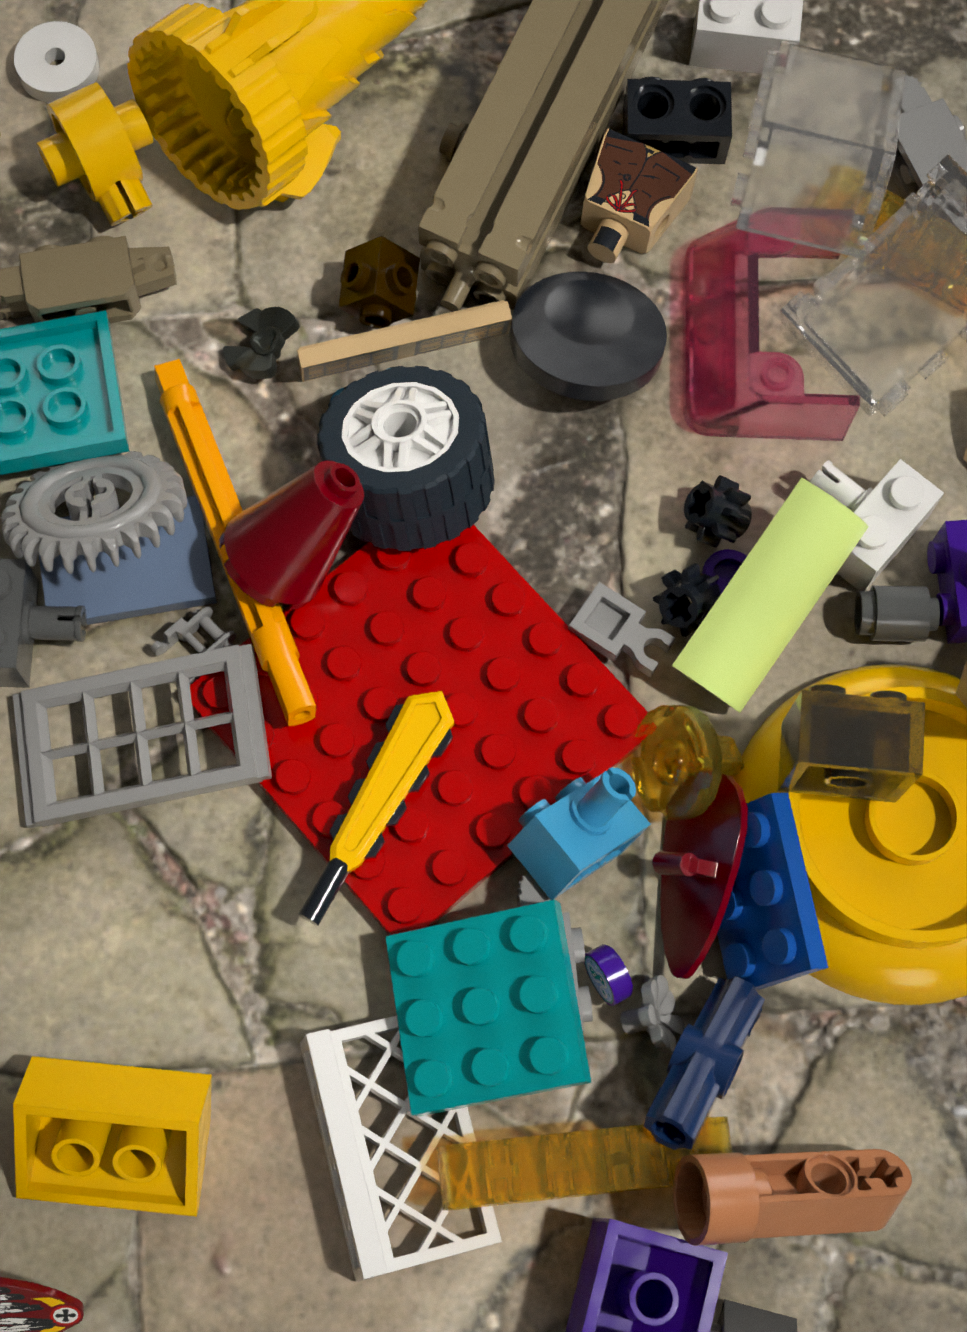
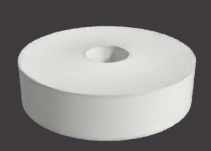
M53 21L33 27L22 36L14 52V65L21 85L28 94L42 102L51 103L95 83L99 75V59L94 42L83 29L68 22ZM55 60H64L59 65H50Z

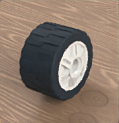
M416 365L415 367H390V369L379 372L377 370L344 387V390L330 401L328 409L320 418L317 446L321 462L335 461L352 468L360 479L364 490V500L350 527L353 536L382 549L392 548L398 551H411V549H427L437 546L436 544L451 541L460 536V533L466 528H471L479 520V515L487 509L491 501L490 494L494 491L495 479L485 413L483 412L481 401L477 394L471 392L470 386L443 370L437 371L426 366Z

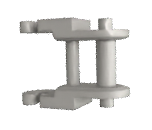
M205 607L201 611L196 609L192 613L193 617L188 622L181 617L164 632V640L161 643L156 641L151 646V651L159 656L179 640L183 642L187 640L198 653L233 646L232 642L237 634L233 630L224 633L210 619L213 610L210 607ZM201 627L216 641L208 649L193 636ZM201 676L189 678L190 685Z

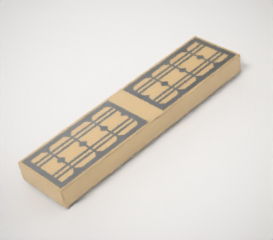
M501 300L299 347L297 359L302 382L505 335L509 332L512 315L508 301Z

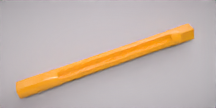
M180 359L154 365L155 381L161 394L160 404L262 669L269 674L288 726L306 723L315 718L316 704L299 664L300 654L279 602L273 608L260 604L238 587L228 575L224 563L228 560L225 544L220 548L219 539L230 520L243 510L196 390L189 384Z

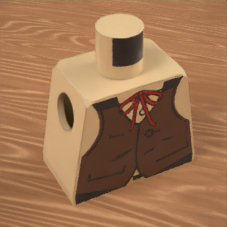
M608 128L604 134L583 202L581 225L585 229L594 232L587 246L589 253L605 263H614L623 246L641 254L648 253L689 202L693 193L698 168Z

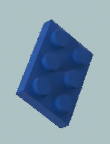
M770 793L747 803V834L740 866L717 933L727 979H731L734 976L752 983L756 991L828 968L788 793Z

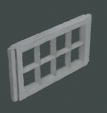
M252 644L233 645L28 689L13 695L25 823L29 828L60 824L259 783L272 778L255 650ZM224 671L229 712L194 719L189 678ZM176 681L181 722L146 729L141 688ZM129 691L133 732L99 739L94 698ZM81 701L86 742L51 749L47 708ZM231 723L236 764L201 771L196 730ZM183 733L188 774L152 781L148 740ZM135 743L140 784L104 791L100 750ZM87 753L92 794L57 801L52 760Z

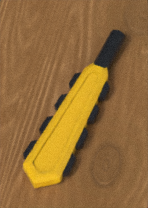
M442 691L408 696L404 704L395 705L385 724L388 731L386 740L374 745L366 761L370 770L367 777L356 780L348 795V800L351 804L349 812L338 815L330 829L333 839L330 846V861L298 913L306 921L319 926L348 874L360 867L365 859L376 858L385 844L382 835L383 831L387 826L398 824L407 810L404 799L408 793L419 792L430 775L427 767L431 758L441 757L453 739L451 728L454 725V719Z

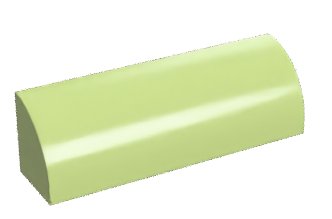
M801 477L672 666L703 689L741 713L864 535L868 525L841 502Z

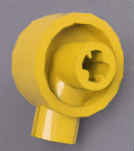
M95 82L46 104L56 134L37 142L36 146L57 187L78 178L92 201L95 203L99 202L111 226L128 221V215L130 214L135 218L153 207L141 182L143 181V173L135 151L154 143L148 123L133 98L113 107L104 90Z

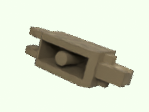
M97 236L86 243L62 247L58 245H44L33 252L19 254L20 266L0 269V319L6 318L8 320L9 317L15 319L32 316L34 322L37 323L106 310L110 323L132 320L141 309L139 296L177 285L175 265L170 247L129 248L126 236L115 238L111 236Z

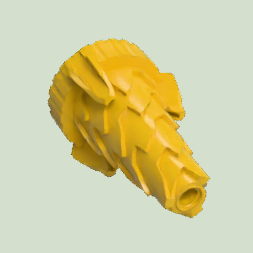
M247 0L224 13L220 9L214 7L207 8L204 4L200 3L181 5L137 35L132 41L133 45L129 47L127 68L136 103L148 123L152 136L158 141L168 159L176 165L177 169L186 179H189L201 192L211 196L214 201L240 210L258 206L265 207L273 200L285 202L289 198L301 200L312 191L333 156L337 143L341 140V131L337 126L323 124L332 117L327 110L359 87L360 83L356 78L383 59L384 54L381 49L396 39L401 32L417 19L414 14L424 8V4L428 0Z

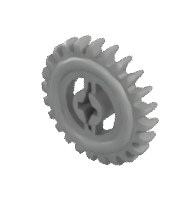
M130 451L125 455L119 453L49 466V471L36 472L30 476L31 482L21 483L16 488V493L8 498L5 504L6 508L3 510L0 518L3 524L2 533L5 542L11 547L13 554L17 558H21L24 555L29 566H35L37 554L39 553L46 571L51 572L53 570L54 558L61 555L66 571L72 574L74 570L73 561L78 555H84L89 569L95 572L96 558L99 552L104 551L110 556L113 565L118 567L120 546L124 545L131 548L134 556L140 559L141 547L139 537L149 538L153 546L159 548L160 535L157 526H162L168 535H174L175 525L173 518L177 522L183 521V509L187 507V496L183 479L174 471L173 466L167 462H160V459L153 455L143 457L141 452ZM115 488L126 490L131 494L130 499L121 508ZM94 491L96 492L95 500L93 498ZM65 500L71 520L59 518L54 514L56 508Z

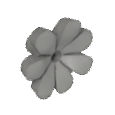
M657 975L642 985L643 1001L641 1006L621 1013V1024L626 1034L647 1031L651 1035L652 1043L657 1049L659 1048L662 1053H673L677 1045L675 1036H681L685 1026L680 1016L672 1015L671 1013L675 1010L676 1003L672 992L669 990L667 979L662 975Z

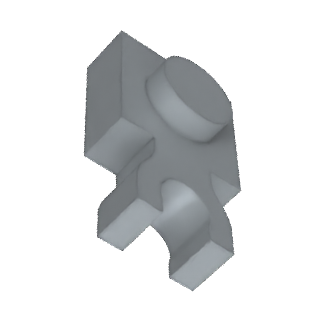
M601 582L594 588L568 627L583 643L613 662L621 651L625 652L630 656L635 667L650 678L657 669L658 662L647 657L644 653V648L648 645H656L668 653L675 641V637L664 630L642 626L641 622L645 617L646 611Z

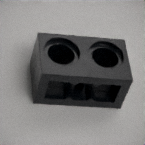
M653 76L641 79H627L623 103V135L686 163L725 164L732 139L731 82L713 81L708 78H698L692 81L663 80ZM643 115H654L658 118L650 119ZM695 116H703L709 120H700Z

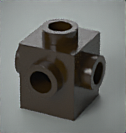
M383 236L346 250L343 270L340 276L341 289L338 308L359 319L362 325L373 329L389 327L394 322L413 316L417 298L416 290L420 257Z

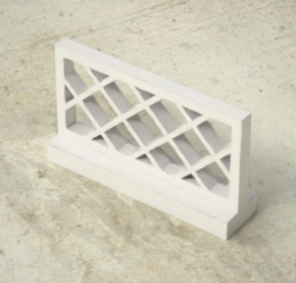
M397 1015L330 1031V1029L309 1033L300 1042L356 1282L502 1242L468 1107L447 1111L441 1123L427 1115H411L408 1095L405 1101L375 1083L391 1055L404 1063L402 1050L396 1047L400 1041ZM397 1030L391 1042L378 1035ZM364 1038L385 1051L369 1079L347 1066L342 1043ZM351 1080L363 1087L357 1099H355ZM369 1091L399 1109L383 1138L361 1124L358 1110ZM405 1114L435 1131L419 1161L389 1143ZM453 1116L458 1134L447 1128ZM442 1136L463 1150L466 1164L455 1183L426 1165ZM365 1139L378 1146L371 1159ZM384 1151L414 1169L398 1198L376 1186L373 1169ZM420 1174L450 1191L434 1221L404 1203ZM468 1176L470 1177L474 1195L462 1188ZM457 1196L478 1209L484 1234L461 1239L441 1226ZM380 1199L392 1206L385 1220ZM400 1211L429 1230L416 1252L394 1258L388 1230ZM436 1234L450 1242L429 1248Z

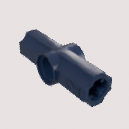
M736 976L731 979L719 978L694 1026L688 1024L684 1029L669 1061L666 1072L668 1075L662 1087L659 1088L651 1107H649L644 1122V1127L652 1133L655 1141L673 1150L678 1148L691 1150L717 1098L723 1099L744 1055L745 1050L742 1048L761 1015L765 1001L755 990L752 983Z

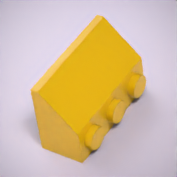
M32 1056L13 1103L16 1198L197 1217L211 1122L212 1075Z

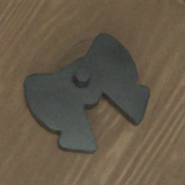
M269 307L262 311L256 308L238 318L243 328L254 333L250 337L252 347L224 346L223 352L226 364L232 371L240 369L248 377L262 380L270 379L276 375V359H279L281 356V349L285 344V340L298 331L300 324L290 311L282 307Z

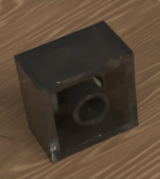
M830 684L814 685L809 690H802L781 725L778 791L896 803L923 774L925 702L908 701L907 695L897 691H876L871 693L870 697L846 694L845 688Z

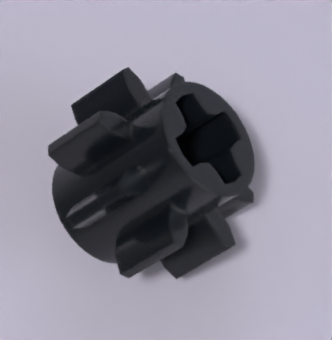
M721 475L717 477L714 485L702 480L699 485L689 492L685 500L684 515L688 520L685 528L697 533L696 540L714 548L718 547L721 539L734 543L737 538L746 532L750 525L752 510L748 502L751 499V495L739 490V483Z
M697 563L683 569L682 573L674 569L662 576V582L668 589L653 597V601L659 604L660 613L663 617L661 620L662 625L669 623L674 627H679L682 637H687L696 631L721 595L717 584L720 577L718 575L710 577L707 574L700 573Z

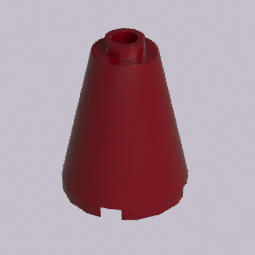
M322 461L230 520L219 539L220 548L225 544L228 560L224 563L228 575L244 593L260 604L272 608L277 602L292 604L289 610L301 608L318 594L364 500V490L356 472L342 463Z

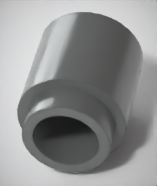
M872 585L870 591H858L856 594L854 605L855 631L857 635H868L871 641L925 642L929 631H937L940 619L938 598L930 597L926 586Z

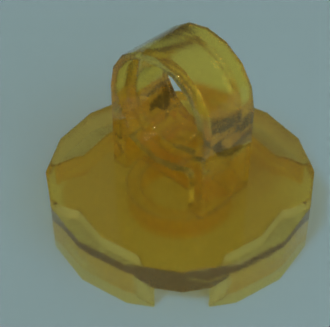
M660 705L649 711L637 728L635 737L646 736V739L641 744L640 757H631V770L636 791L644 806L650 812H661L666 816L665 819L687 820L703 814L716 797L722 773L734 777L744 769V762L735 739L730 736H718L709 718L694 706Z

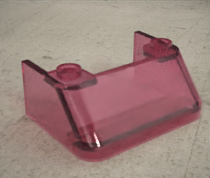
M766 205L695 239L689 245L683 263V416L687 425L694 432L709 437L821 441L844 440L860 407V395L804 393L803 370L794 358L784 353L762 352L759 349L758 258L839 259L855 218L854 208Z

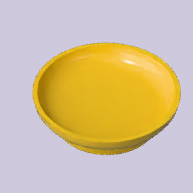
M881 664L858 667L821 679L790 697L762 723L744 750L733 776L734 780L743 790L746 803L770 793L789 794L828 963V968L809 975L832 988L869 1001L894 1005H923L945 1002L967 995V708L956 695L961 678L945 672L912 665Z

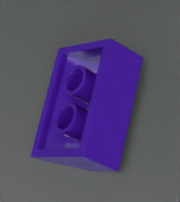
M593 1217L565 1332H710L728 1253L703 1245L693 1246L686 1240L614 1219Z

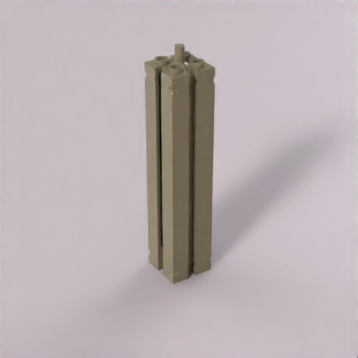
M532 0L433 196L432 206L426 209L418 225L419 244L423 245L420 251L421 269L425 271L431 280L447 287L440 301L443 307L452 312L460 310L471 287L474 286L476 289L473 294L483 304L504 300L508 301L509 308L514 310L517 301L525 292L527 283L531 281L626 88L627 79L631 78L669 0Z

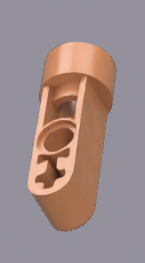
M882 1149L743 1155L738 1152L685 1155L679 1161L674 1176V1211L682 1236L693 1246L745 1243L755 1238L878 1231L887 1225L910 1189L912 1176L902 1159Z

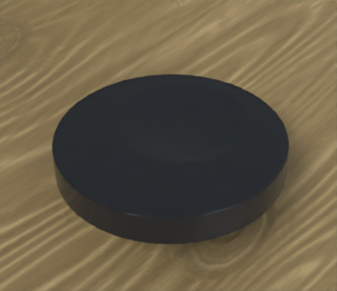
M594 272L560 273L533 284L517 301L510 329V345L513 355L519 366L530 378L552 392L565 397L586 401L617 399L643 388L658 372L667 342L664 319L650 298L623 280Z

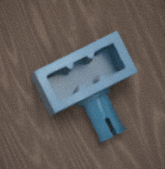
M612 767L588 783L581 777L575 779L554 798L556 802L552 805L546 799H543L532 806L518 820L523 829L507 846L547 896L554 900L621 855L651 824L631 801L636 794L635 782L631 776L619 768Z

